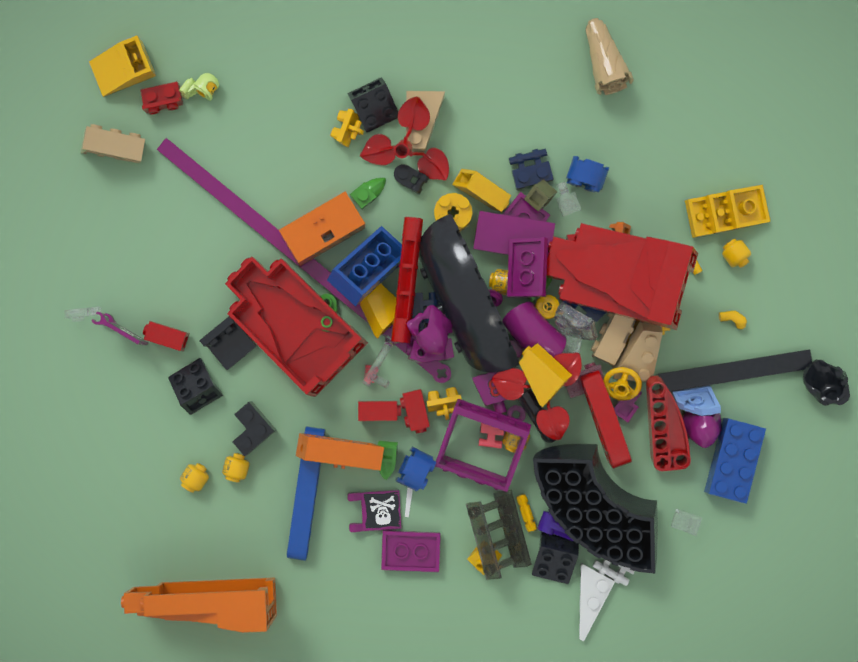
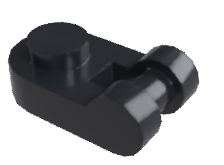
M405 164L397 166L394 170L395 180L419 195L423 190V184L429 180L428 176ZM413 176L418 179L415 184L410 182Z

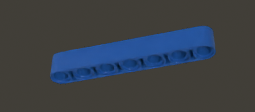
M306 426L304 434L325 436V429ZM300 460L287 558L307 560L321 462Z

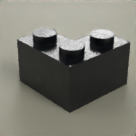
M250 401L234 414L246 430L232 442L244 456H247L277 429L257 406Z

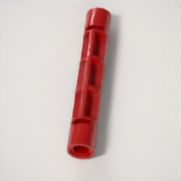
M404 217L391 342L410 344L411 333L407 327V322L412 319L423 227V219Z

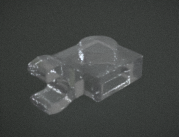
M565 181L556 185L561 195L556 200L562 217L580 211L581 207L575 192L569 194Z

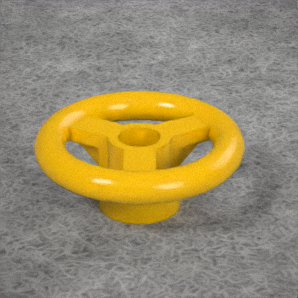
M626 367L611 369L603 379L609 396L616 400L625 401L633 399L640 393L642 388L640 376L632 369ZM623 373L617 382L609 383V379L614 374ZM629 375L636 381L635 390L628 384L627 379Z

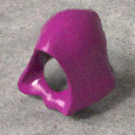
M429 305L424 313H418L414 319L409 320L407 327L418 343V346L424 352L441 355L447 346L448 332L452 328V323L444 316L441 310L434 305ZM424 319H429L428 326L419 333L420 322Z
M685 411L683 421L688 439L702 448H708L713 445L722 430L720 413L700 416Z

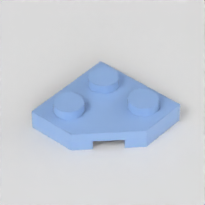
M710 385L672 391V396L681 410L700 416L721 413V406Z

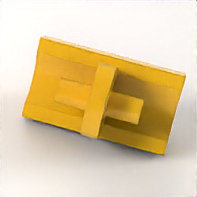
M349 108L348 111L340 110L337 120L343 124L341 129L334 127L330 136L343 146L349 147L351 139L355 140L357 134H364V131L360 129L362 122L359 121L358 114Z
M456 387L446 389V398H439L438 391L428 392V401H426L428 412L436 411L437 416L445 415V419L450 420L449 414L453 413L457 399H461V395H458Z

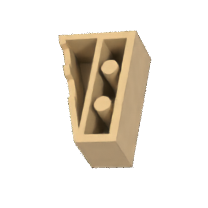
M406 91V101L412 97H420L430 112V122L426 128L420 131L412 128L408 141L412 144V152H426L445 97V91Z
M91 124L90 127L86 126L81 153L87 154L89 152L98 154L97 156L100 157L108 156L117 160L140 163L145 139L141 138L140 134L130 133L125 135L121 134L122 131L111 128L110 131L103 130L102 126Z
M608 313L607 316L610 318L607 324L603 323L599 331L602 335L599 341L595 340L591 347L593 353L591 356L614 366L626 345L629 334H632L634 330L633 326L636 320Z
M640 321L616 364L612 366V369L617 367L632 369L640 376L642 382H647L648 378L654 376L663 334L662 327ZM623 373L614 374L613 379H620ZM628 376L627 380L635 381L632 376Z

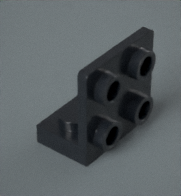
M382 77L347 93L367 133L398 118L397 107Z
M230 316L199 340L204 347L209 348L226 370H229L256 348L255 343Z
M201 358L168 377L180 406L190 415L223 396L221 390L212 381Z
M542 532L532 575L569 584L579 556V543Z

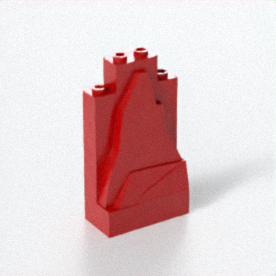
M583 223L575 232L576 242L558 237H553V240L549 242L546 276L564 281V284H561L559 288L561 300L677 330L682 310L679 308L690 272L693 273L698 257V252L693 246L652 237L642 238Z
M251 256L241 263V268L237 272L231 273L227 278L228 281L225 285L240 299L239 302L236 301L230 306V311L227 314L306 395L316 397L368 344L282 258L274 261L268 271L257 259ZM325 316H329L333 320V324L329 328H325L321 324V320ZM328 318L324 319V325L328 326L330 324Z

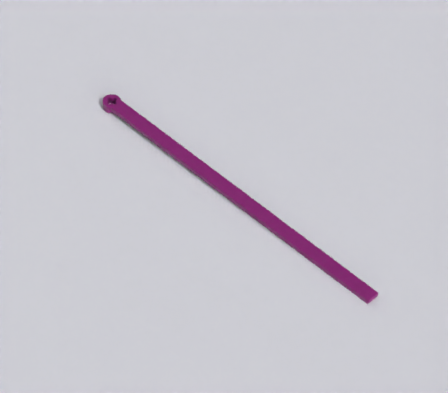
M165 138L157 148L161 154L298 265L275 226L170 140ZM315 259L300 266V268L368 322L360 304L355 307L327 281L331 272ZM393 325L382 334L389 341L392 338ZM392 342L406 354L408 343ZM418 350V355L422 356L421 351ZM439 361L418 363L439 383H445L451 377L450 368ZM443 368L446 369L447 371L445 372V374L447 375V377H441L439 379L437 377V370H443Z

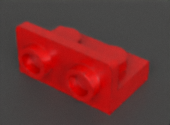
M176 81L140 89L143 101L142 109L150 115L158 114L163 109H178L179 106L183 105L179 83Z

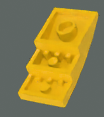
M763 185L729 190L727 192L685 200L692 238L770 222Z

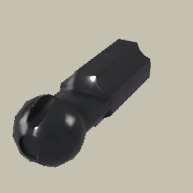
M531 389L527 390L518 401L539 431L541 438L547 443H553L556 440L544 435L536 422L538 412L544 410V408L539 405Z

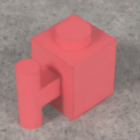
M481 423L480 433H486L487 439L479 438L478 446L501 449L502 441L495 440V435L504 436L505 431Z

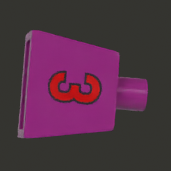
M489 372L472 377L484 405L493 404L495 412L500 414L507 412L504 401L507 399L498 393L492 382V377L498 372Z

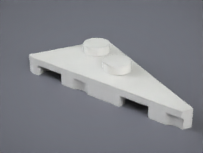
M581 563L579 639L584 641L615 582L613 579Z

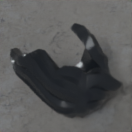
M816 359L804 370L803 382L806 389L820 404L825 406L830 404L843 405L849 400L848 377L842 368Z

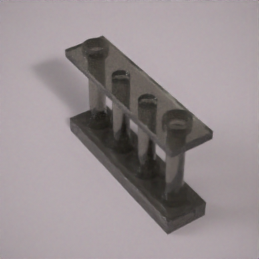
M512 490L493 493L495 501L482 505L481 501L466 503L486 580L502 578L500 570L512 564L513 568L532 565ZM497 508L500 519L487 524L484 513ZM503 527L505 538L492 543L490 531ZM508 546L510 557L498 562L495 551Z

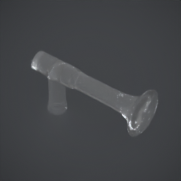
M384 334L385 343L362 381L367 386H370L372 381L384 388L389 386V380L376 375L390 349L395 344H398V342H391L392 337Z

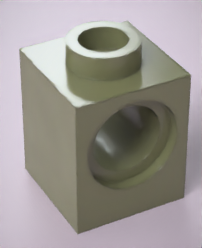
M543 179L533 186L524 199L537 211H540L549 204L557 191Z

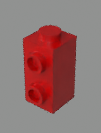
M149 321V324H146L143 330L144 340L178 351L185 350L190 333Z
M422 390L402 393L403 397L400 398L402 409L406 408L407 416L404 417L406 428L410 427L411 431L415 430L416 434L426 432V428L430 427Z
M358 401V421H397L398 416H401V405H398V401Z

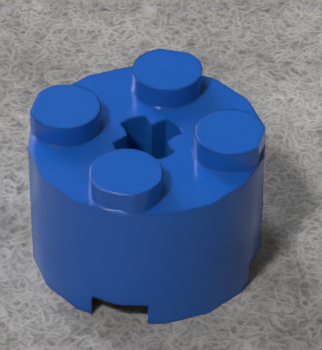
M573 156L566 177L568 179L567 184L576 187L584 185L585 190L599 193L603 188L609 167H603V164L589 159L579 160L578 156Z
M412 446L410 448L412 453L410 456H405L398 471L401 477H397L396 482L414 491L424 490L428 482L426 476L429 471H433L436 461L433 460V456Z

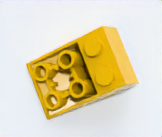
M137 35L117 43L89 61L103 97L156 76L143 41Z

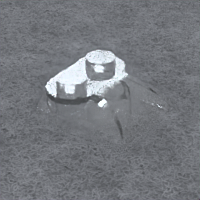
M561 302L554 316L558 331L566 337L575 336L584 340H596L598 336L594 320Z

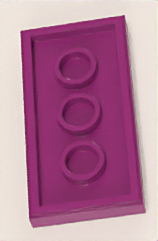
M479 211L473 249L509 255V239L545 237L548 238L549 245V242L553 240L556 223Z

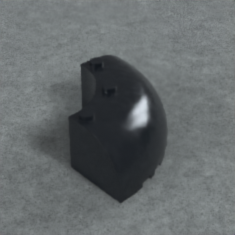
M451 213L438 219L426 229L421 237L419 260L423 268L420 269L424 280L428 278L440 303L437 305V308L452 323L451 330L457 341L454 345L458 354L462 352L465 360L471 367L483 372H501L520 365L487 285L477 269L478 266L464 238H462Z
M564 444L548 447L537 452L533 457L536 481L541 491L540 494L547 504L551 516L565 530L564 532L574 542L582 545L589 553L599 559L603 558L612 562V565H620L633 571L655 574L658 541L657 500L643 499L620 488L606 473L599 457L597 444Z

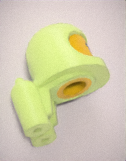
M204 73L196 82L193 78L187 79L179 91L182 93V97L187 100L197 93L211 101L213 93L219 88V82L214 75Z

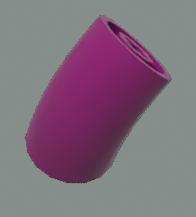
M525 302L516 306L502 320L507 331L524 350L528 346L532 348L538 343L554 357L561 354L566 346V336L554 328L532 302Z

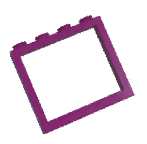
M457 399L436 459L435 467L441 468L445 472L455 473L461 478L472 479L478 484H486L495 490L500 489L508 492L529 436L531 424ZM458 415L520 436L506 477L444 455Z

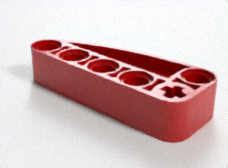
M599 370L580 376V381L608 463L613 469L631 463L632 460Z
M651 376L646 382L651 460L654 467L659 471L686 469L691 462L690 448L679 407L662 378ZM655 384H661L659 389H652ZM662 403L659 408H653L654 404ZM657 421H663L662 425L654 426ZM664 439L663 443L656 444L657 440ZM684 455L683 459L676 460L678 456Z

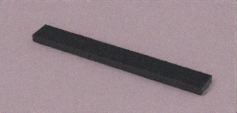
M808 349L660 373L658 376L662 378L670 391L805 370L806 367L812 364L811 351Z

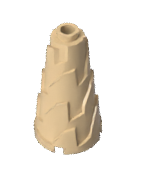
M598 18L589 20L585 31L590 48L596 92L599 95L602 94L601 91H604L605 95L619 92L627 88L626 82L633 83L632 72L629 71L614 40H612L606 24Z

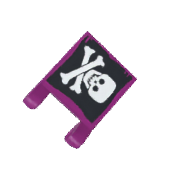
M96 312V314L101 316L100 321L97 322L92 319V323L107 326L138 345L148 344V341L117 324L110 314Z
M399 490L351 492L347 494L348 501L361 500L362 523H350V532L401 529Z

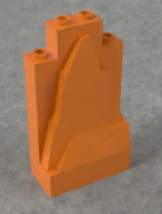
M275 577L161 582L157 586L132 587L122 596L121 607L124 608V614L137 613V616L170 621L218 624V628L242 633L266 632L277 616Z

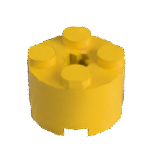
M448 193L439 198L434 208L435 221L448 215L451 209H455L458 214L453 219L461 232L470 224L472 206L469 200L461 194Z

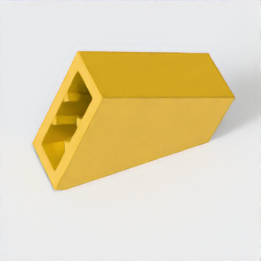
M461 169L452 184L495 211L502 212L509 205L511 195L477 171Z
M380 283L359 303L377 339L393 325L396 297Z
M537 343L532 348L528 346L522 352L524 357L519 361V364L539 405L543 407L555 396L572 374Z

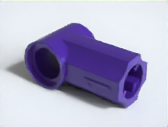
M543 511L537 529L547 534H555L573 541L564 532L565 530L560 524L554 520L550 512Z

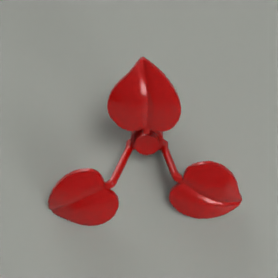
M417 96L408 99L398 112L399 124L403 127H409L404 139L400 140L396 146H391L389 137L383 134H375L369 138L360 154L362 159L376 165L390 164L395 159V155L398 158H405L408 155L411 157L413 155L423 156L417 163L419 172L428 176L429 179L447 180L449 175L448 159L440 149L432 147L428 149L426 154L424 152H412V144L408 141L412 128L420 131L426 128L430 122V112L421 98Z
M561 353L554 356L553 358L572 374L563 386L574 384L581 372L582 362L580 354ZM517 368L498 372L492 377V382L498 393L507 400L519 399L524 393V388H531L530 385H525L527 378L524 372ZM549 401L546 404L547 410L544 409L538 412L536 422L544 435L554 440H561L569 426V414L560 406L551 408Z

